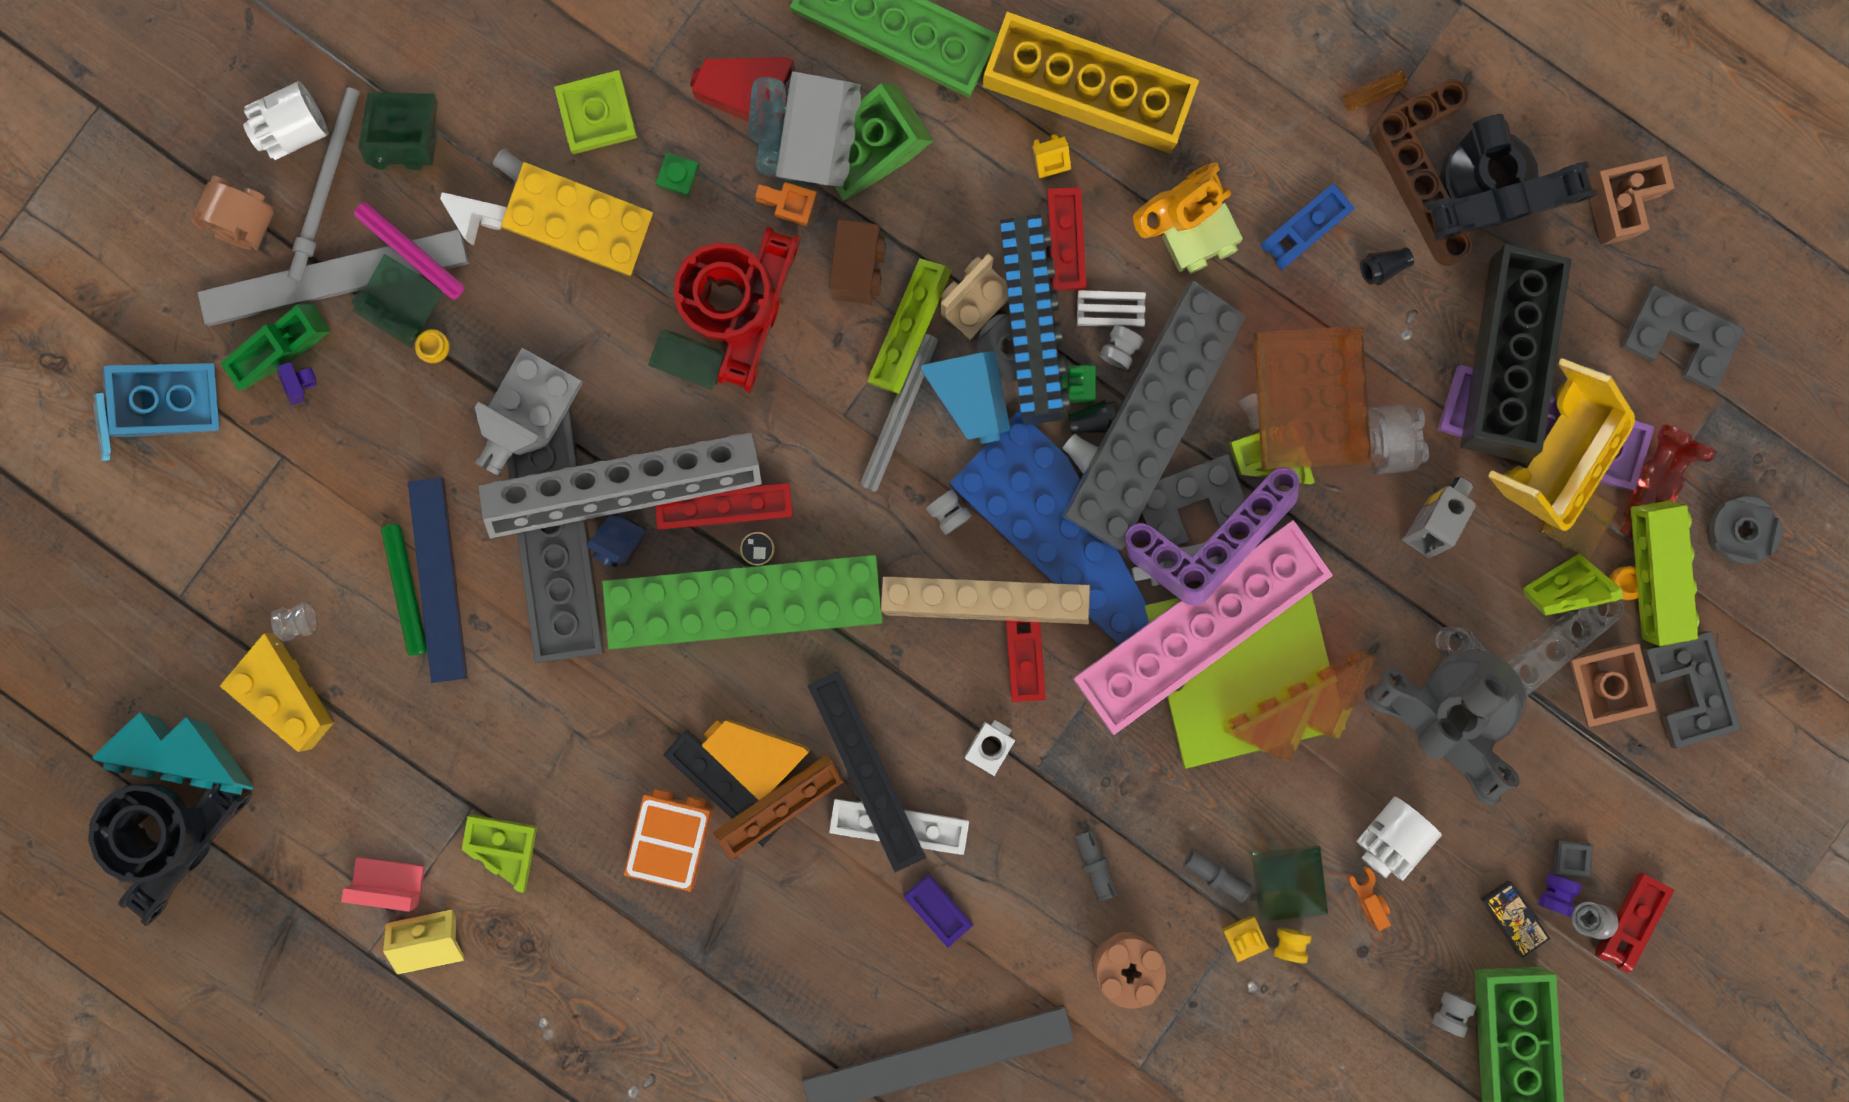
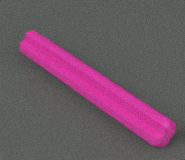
M367 202L361 203L355 209L354 216L448 297L456 300L463 294L465 286Z

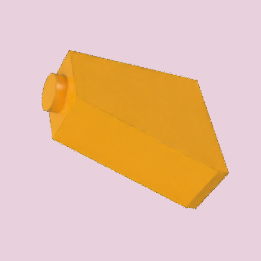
M731 719L725 720L722 724L717 720L703 734L707 740L702 746L758 800L771 793L810 751L806 745Z

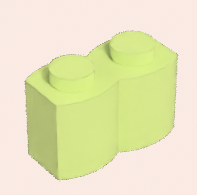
M1223 203L1215 213L1197 227L1177 231L1174 226L1162 235V239L1179 273L1188 270L1189 274L1208 265L1206 260L1218 255L1219 259H1223L1237 252L1238 248L1236 245L1240 244L1243 240L1226 203Z

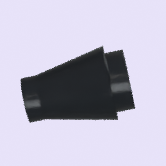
M1408 247L1369 253L1365 259L1361 260V274L1369 285H1382L1404 269L1413 266L1414 257Z
M1102 400L1078 412L1068 414L1072 434L1079 432H1107L1117 414L1115 402L1106 403V400Z

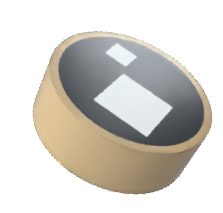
M753 532L742 540L740 552L747 563L754 566H762L773 558L775 545L768 535L762 532Z

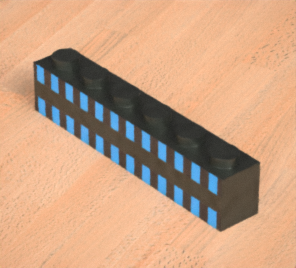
M1041 214L1002 219L1000 223L1021 416L1024 425L1065 420L1064 409H1070L1071 407L1068 388L1062 389L1060 376H1066L1067 372L1065 356H1058L1057 343H1063L1061 322L1054 323L1053 311L1059 310L1057 289L1051 290L1049 278L1056 277L1053 257L1047 258L1046 246L1052 245L1050 226H1043Z

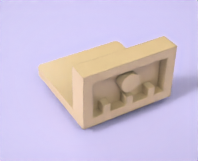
M989 253L983 259L976 257L965 269L966 275L959 285L955 281L952 282L941 295L943 298L940 302L941 316L969 342L1009 301L1007 282L992 269L994 258Z

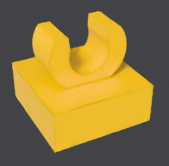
M1056 134L1051 135V141L1041 144L1039 139L1034 140L1032 148L1035 169L1039 179L1071 170L1069 145L1065 136L1059 138Z
M1253 915L1222 928L1237 962L1269 949Z

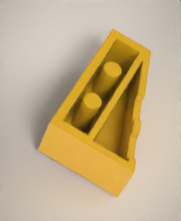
M264 633L222 682L220 687L297 752L311 750L334 722L313 688L309 687L299 671L301 668L288 653L279 633Z

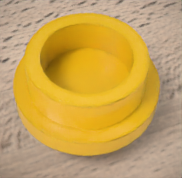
M434 329L422 332L415 342V351L418 357L427 363L434 364L443 361L450 350L448 338L442 332Z

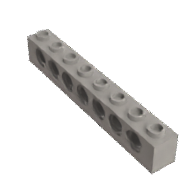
M746 433L711 441H699L695 444L675 448L668 447L644 454H632L628 457L608 461H597L588 465L572 468L565 467L557 471L530 474L506 481H494L490 484L480 485L479 494L483 521L491 539L762 484L752 434Z

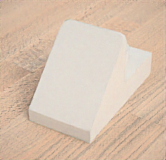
M441 193L440 199L464 239L471 245L475 243L480 221L484 227L501 230V223L507 207Z

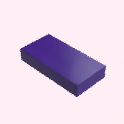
M929 872L903 894L905 900L947 948L973 926L970 919Z

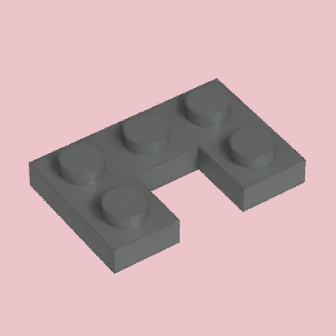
M1653 285L1647 289L1620 348L1652 362L1656 360L1667 335L1670 334L1695 346L1681 377L1713 391L1718 388L1745 329Z
M1228 454L1160 479L1141 513L1144 524L1153 527L1176 546L1188 542L1189 539L1177 509L1207 498L1219 529L1245 501Z
M1712 631L1698 633V639L1663 646L1657 645L1641 650L1651 683H1659L1684 675L1693 706L1661 715L1671 748H1681L1742 730Z

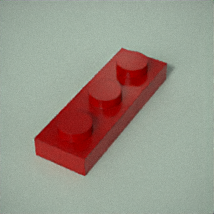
M1081 187L1047 189L1048 225L1050 226L1052 245L1049 248L1050 257H1053L1056 276L1051 278L1052 290H1085L1086 270Z

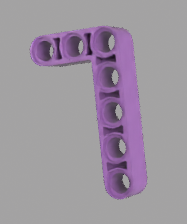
M1280 467L1272 471L1193 557H1190L1153 527L1144 523H1138L1131 526L1126 532L1125 541L1128 558L1183 602L1194 606L1200 605L1217 590L1295 505L1298 500L1299 490L1298 474L1287 467ZM1286 485L1291 489L1283 492L1277 490L1276 487ZM1257 509H1265L1269 513L1267 515L1260 516L1255 514L1253 511ZM1239 532L1247 537L1242 540H1236L1231 535ZM1140 540L1150 543L1144 548L1134 546V543ZM1217 556L1225 561L1221 564H1212L1208 560ZM1169 560L1175 562L1176 565L1171 568H1163L1160 566V563ZM1190 581H1199L1203 584L1197 589H1191L1186 586Z

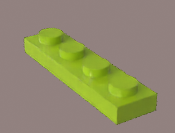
M919 258L868 377V383L900 394L952 272L947 266Z

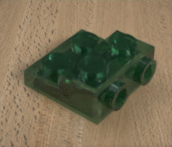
M368 93L358 146L365 163L378 170L388 169L390 164L403 165L410 170H420L423 168V165H433L437 141L434 131L438 105L436 95L434 93Z

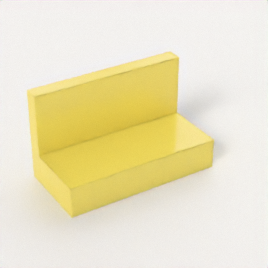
M452 909L386 923L383 952L397 975L464 961V954L455 940L457 917Z

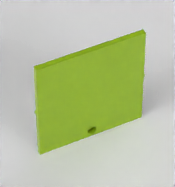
M1312 592L1301 598L1167 696L1185 769L1259 750L1267 752L1271 747L1345 729ZM1174 598L1145 605L1148 623L1181 599Z

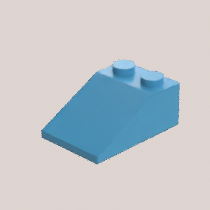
M214 363L103 366L104 403L109 438L219 431Z

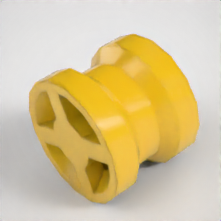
M1278 928L1279 944L1274 948L1273 956L1286 961L1307 963L1308 954L1306 953V947L1311 942L1312 935L1299 930Z

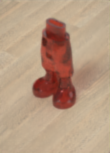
M1663 424L1658 431V446L1652 460H1648L1641 470L1636 490L1632 491L1626 512L1623 513L1626 521L1619 532L1633 540L1631 507L1664 501L1675 502L1683 488L1684 477L1682 475L1686 469L1694 462L1708 463L1713 461L1717 454L1716 450L1692 440V436L1681 429ZM1672 457V460H1671V462H1670V464H1669V467H1668V469H1667L1666 465H1667L1668 461L1670 460V458Z

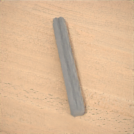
M925 333L900 394L896 395L861 480V486L865 489L876 492L879 488L924 378L921 365L930 363L938 344V339L930 334Z

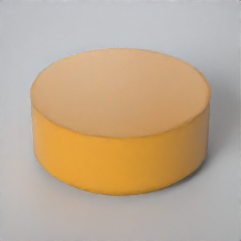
M1626 566L1615 569L1609 579L1621 588L1623 598L1620 600L1637 599L1636 567Z

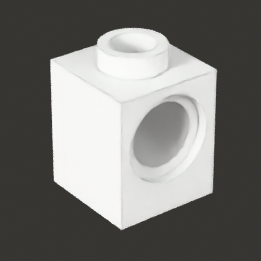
M996 720L993 721L992 725L984 721L964 758L995 776L1015 742L1014 738L1009 736L1012 730ZM989 736H995L1001 742L1000 750L993 755L984 753L981 748L983 740Z

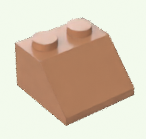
M1623 643L1594 650L1569 660L1587 727L1657 711L1639 644Z

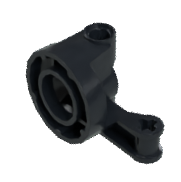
M1495 114L1472 124L1473 129L1447 155L1440 172V181L1449 198L1426 206V212L1431 213L1436 230L1433 236L1434 240L1438 241L1488 226H1499L1505 222L1561 206L1579 203L1597 196L1598 193L1596 189H1592L1587 172V169L1590 167L1588 161L1576 163L1539 177L1538 164L1530 148L1510 133L1507 120H1505L1503 114ZM1490 159L1498 161L1506 169L1509 177L1506 187L1498 190L1495 188L1497 182L1491 178L1488 172Z
M140 783L127 785L122 789L113 791L100 802L89 825L88 841L93 857L107 874L123 882H133L132 886L119 900L118 905L121 908L127 907L138 915L144 926L151 924L166 908L172 892L185 875L195 869L210 851L209 845L222 828L251 800L253 794L250 791L244 792L242 790L241 795L220 791L221 784L213 783L212 789H206L199 801L194 806L188 808L177 793L161 785ZM149 814L153 815L159 822L161 829V840L159 843L152 841L147 836L145 828L138 826Z

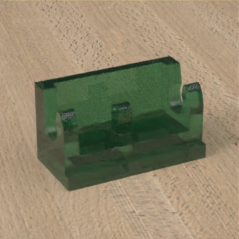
M660 330L648 366L712 390L714 385L718 384V375L726 352L671 330Z

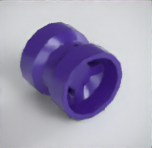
M1548 872L1545 879L1547 889L1545 893L1540 895L1537 905L1571 917L1574 910L1572 902L1574 896L1579 895L1582 884Z

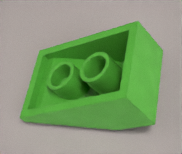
M881 83L861 100L855 116V139L850 147L848 159L850 165L849 174L845 179L844 187H834L843 201H847L909 162L934 141L899 86Z

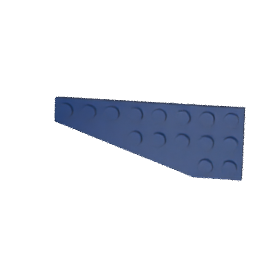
M1018 411L1009 420L1011 431L1000 433V440L988 442L949 485L1053 584L1090 585L1089 618L1119 645L1148 624L1145 605L1147 604L1118 550L1062 517L1080 479L1069 458L1033 424L1024 425L1021 412Z

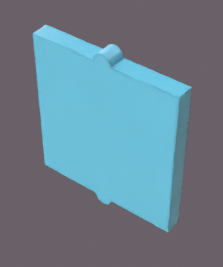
M96 393L94 395L93 407L100 460L108 461L110 460L111 448L103 393Z

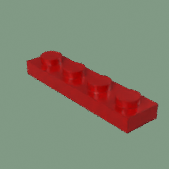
M790 483L752 486L655 506L657 530L793 517Z

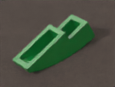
M297 304L276 323L265 324L220 364L237 390L243 391L276 372L277 366L289 363L328 335L331 330L313 304Z

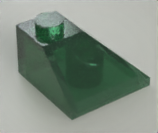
M1320 846L1252 853L1260 922L1328 914Z

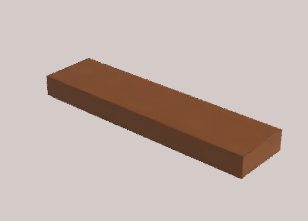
M826 754L712 833L728 858L732 860L844 783L833 761Z

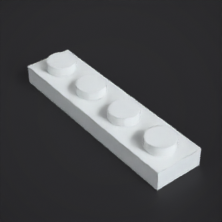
M835 798L829 833L880 841L862 802ZM904 809L923 849L964 855L969 820Z

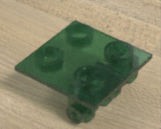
M384 254L362 294L357 293L352 300V305L355 306L352 311L411 348L443 291Z

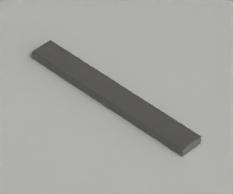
M1063 1005L802 1078V1085L807 1102H858L1073 1042L1074 1038L1066 1009Z

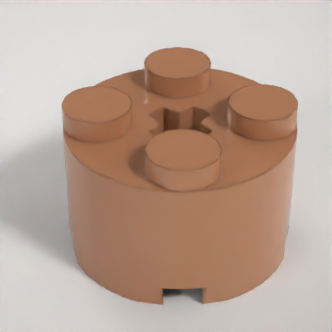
M212 176L210 182L205 186L191 217V222L203 231H205L206 226H209L215 232L214 237L231 245L247 250L253 247L255 250H258L274 215V208L263 202L265 196L250 188H245L242 192L233 188L229 181L218 176Z
M1120 932L1103 942L1095 953L1093 960L1094 975L1102 993L1109 1001L1117 1006L1129 1009L1149 1006L1155 1002L1165 985L1166 967L1160 953L1146 937L1134 932ZM1130 963H1133L1136 971L1131 972L1130 976H1126L1122 969H1128Z

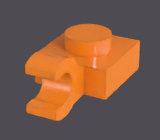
M784 182L782 191L759 184L755 195V202L767 206H776L775 217L807 226L817 192Z
M1365 866L1362 868L1366 874V880L1363 883L1357 884L1356 879L1351 874L1347 875L1346 878L1349 886L1356 892L1357 895L1355 896L1370 926L1380 932L1391 926L1387 915L1391 914L1384 898L1373 893L1376 877L1374 872Z

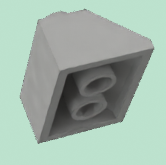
M792 71L776 171L777 177L844 187L845 179L848 177L850 170L848 159L850 147L855 139L854 123L856 111L861 103V84Z

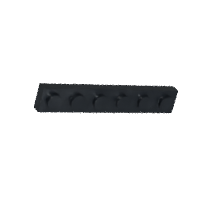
M839 671L807 685L894 872L896 873L925 859V853Z

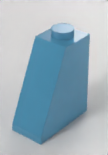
M995 351L981 352L921 365L923 374L967 440L979 438L980 444L1000 440V433L1011 431Z

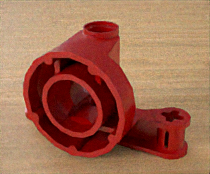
M767 226L757 258L753 253L737 244L717 242L699 247L684 259L676 273L673 296L678 313L690 328L710 340L728 341L729 345L720 367L718 383L724 384L728 382L744 387L745 392L749 393L753 390L759 371L762 351L769 330L772 329L778 314L781 292L799 249L800 236L794 235L792 238L776 233L773 228ZM713 283H716L718 287L725 285L734 286L741 294L745 292L741 305L737 309L733 308L729 311H718L708 301Z

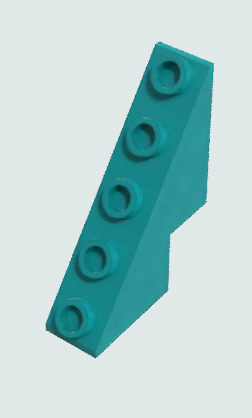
M139 712L92 757L95 761L104 762L103 770L124 774L126 767L133 768L131 775L153 779L154 773H161L160 780L182 784L183 779L188 778L191 779V786L212 789L213 783L221 784L220 791L241 795L243 788L249 790L255 788L206 722L185 717L170 731L162 718Z

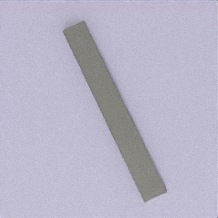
M459 229L412 240L445 270L470 264L464 237ZM390 246L308 265L305 267L301 281L288 278L289 270L197 293L204 323L207 326H213L423 274Z

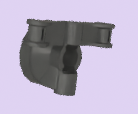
M1473 649L1458 651L1440 660L1421 689L1399 670L1388 668L1382 673V679L1376 685H1371L1365 690V699L1372 708L1378 712L1399 718L1419 735V746L1424 753L1434 759L1446 758L1464 774L1475 796L1485 805L1495 806L1500 802L1503 793L1507 790H1513L1519 785L1520 779L1517 772L1492 751L1496 742L1512 733L1525 712L1527 695L1522 680L1505 661L1491 653ZM1463 701H1464V703H1465V705L1467 706L1468 709H1466L1465 707H1463V706L1461 705V704L1463 703Z

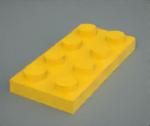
M523 162L500 228L630 277L653 212Z

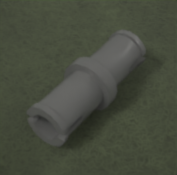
M1094 829L1074 836V840H1076L1085 863L1082 868L1084 873H1088L1098 902L1112 898V895H1118L1119 893L1115 888L1107 867L1110 864L1107 857H1103Z
M1194 848L1186 856L1183 867L1188 868L1207 880V885L1215 889L1218 887L1241 903L1250 894L1252 884L1230 872L1228 866L1220 862L1217 864Z

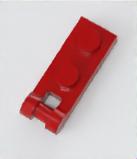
M1006 620L1011 702L1046 700L1040 622ZM1029 623L1030 633L1017 634V624Z
M1639 872L1617 913L1619 923L1617 931L1612 937L1602 939L1595 950V956L1605 962L1611 960L1616 963L1618 969L1626 973L1631 972L1637 964L1675 890ZM1621 940L1629 943L1624 951L1617 949Z

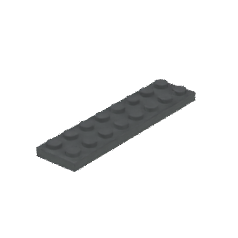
M1190 281L1187 283L1062 514L1063 518L1116 550L1123 549L1126 543V532L1137 523L1247 317L1245 314L1197 282Z
M570 407L547 447L523 455L513 453L508 458L507 465L510 480L530 474H541L557 471L565 467L572 468L578 466ZM586 520L517 533L535 663L605 653L591 551L587 547L589 537Z

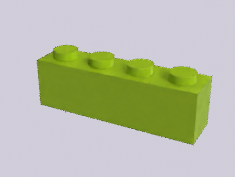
M1664 501L1631 507L1642 639L1658 646L1698 639L1697 627L1700 620L1695 606L1697 584L1693 577L1692 561L1694 559V549L1690 543L1689 530L1692 519L1688 511V505Z

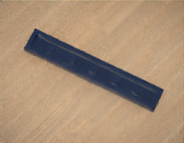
M444 478L408 482L431 683L467 679Z

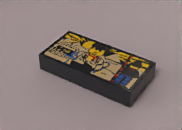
M1506 881L1480 899L1520 957L1524 958L1551 939L1511 881Z

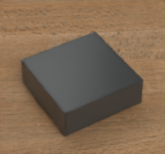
M1555 839L1552 873L1590 878L1593 844Z

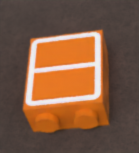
M654 788L653 793L647 792L643 795L623 876L691 892L696 884L714 807L706 806L707 800L687 796L685 801L673 798L674 792Z

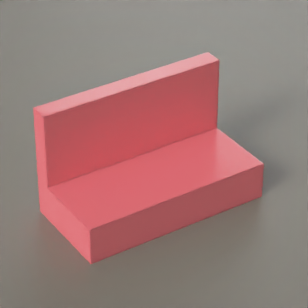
M356 857L352 885L343 888L341 902L411 911L417 908L420 903L425 866Z

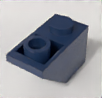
M618 513L611 514L589 540L587 547L595 551L592 555L593 558L608 566L628 565L648 530Z

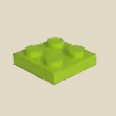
M619 70L554 87L570 151L573 155L638 138L622 74Z

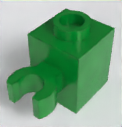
M1066 365L1067 375L1060 377L1062 389L1068 388L1070 403L1092 404L1096 399V366Z

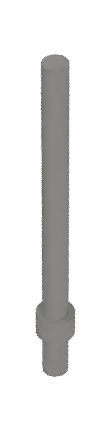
M347 87L301 235L296 237L292 248L295 254L287 277L296 281L302 280L308 257H313L316 243L313 241L360 92L350 87Z

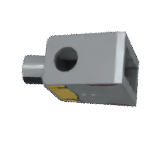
M1455 477L1450 486H1446L1433 493L1401 540L1427 558H1432L1453 548L1476 507L1475 502L1467 498L1473 489L1472 484L1463 478Z

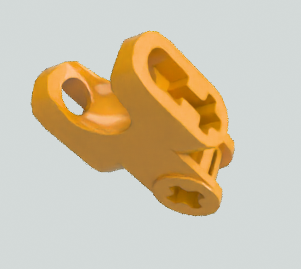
M1213 162L1196 169L1172 190L1157 194L1133 214V223L1138 234L1145 239L1158 236L1174 226L1177 231L1189 230L1197 227L1221 207L1222 202L1231 195L1229 187H1223L1217 175V172L1220 170L1218 163ZM1150 212H1154L1158 216L1156 217L1158 223L1150 228L1147 224V217Z

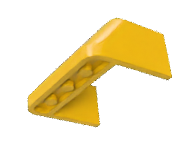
M1561 358L1558 365L1567 377L1566 383L1560 385L1555 395L1557 408L1561 415L1544 440L1543 451L1532 459L1527 468L1516 466L1512 470H1508L1504 475L1491 470L1488 477L1506 498L1551 526L1566 531L1575 523L1630 435L1634 426L1635 415L1611 376Z

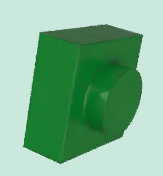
M666 152L656 181L657 187L689 197L700 167L699 163Z

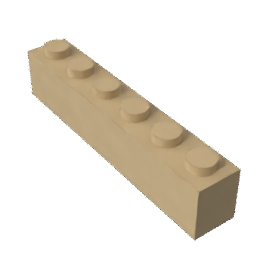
M883 577L881 611L887 616L1089 624L1090 585Z

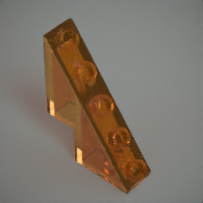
M1365 649L1350 654L1346 657L1348 663L1338 668L1335 665H1331L1316 673L1318 679L1309 684L1306 681L1294 684L1287 689L1288 695L1279 700L1276 697H1271L1257 705L1259 709L1257 712L1249 716L1246 713H1242L1227 721L1229 727L1224 732L1274 757L1291 762L1306 727L1329 738L1339 739L1376 655L1367 654Z

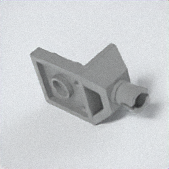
M521 348L489 406L477 402L475 406L481 434L488 439L484 450L475 463L500 476L504 465L513 453L523 455L547 447L584 382Z

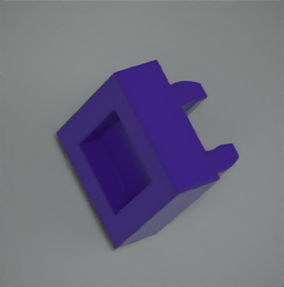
M291 362L277 366L278 377L290 405L304 402L303 390L317 385L312 368H306L295 373Z

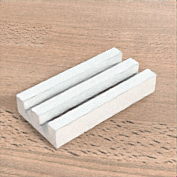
M1078 290L1076 326L1114 327L1115 325H1120L1123 327L1143 328L1145 326L1144 304L1146 292ZM1084 300L1137 301V305L1084 304ZM1084 312L1137 313V319L1084 317Z

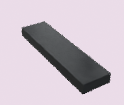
M688 729L685 730L663 754L664 757L732 819L759 801L702 746L703 743ZM782 826L758 841V843L763 847Z

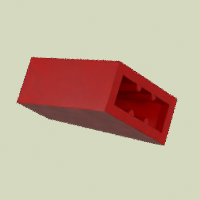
M788 57L705 59L702 67L695 69L690 86L693 87L692 92L696 100L770 130L790 84L792 71L795 72L793 59Z

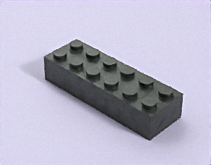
M1504 244L1491 258L1460 448L1526 463L1543 451L1571 258Z

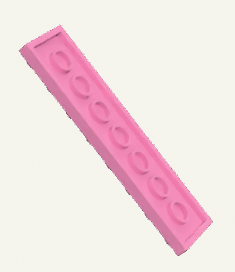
M1291 520L1261 541L1204 603L1194 606L1182 600L1178 601L1072 679L1110 733L1115 735L1333 575L1295 521Z

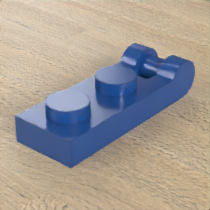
M1333 183L1269 236L1260 246L1266 253L1269 251L1277 260L1275 264L1282 271L1350 214L1355 207ZM1285 237L1294 245L1288 252L1280 243Z

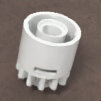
M300 81L244 106L246 109L244 113L249 120L243 125L250 141L258 151L267 150L270 158H274V160L329 135L328 127L320 109L309 91Z
M1394 796L1356 842L1366 851L1361 858L1384 878L1393 873L1403 881L1442 834L1411 806Z

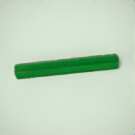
M399 524L385 525L381 527V534L408 656L421 655L427 652V646L401 526Z

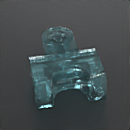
M761 77L753 82L750 101L749 133L753 141L759 144L756 166L758 172L764 176H774L777 171L791 78L786 82V86L780 80L773 77ZM767 87L770 91L769 101L767 100L765 93ZM782 178L783 180L794 181V179Z

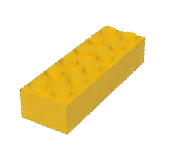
M1007 12L983 78L984 88L1172 154L1177 144L1199 83L1198 79Z

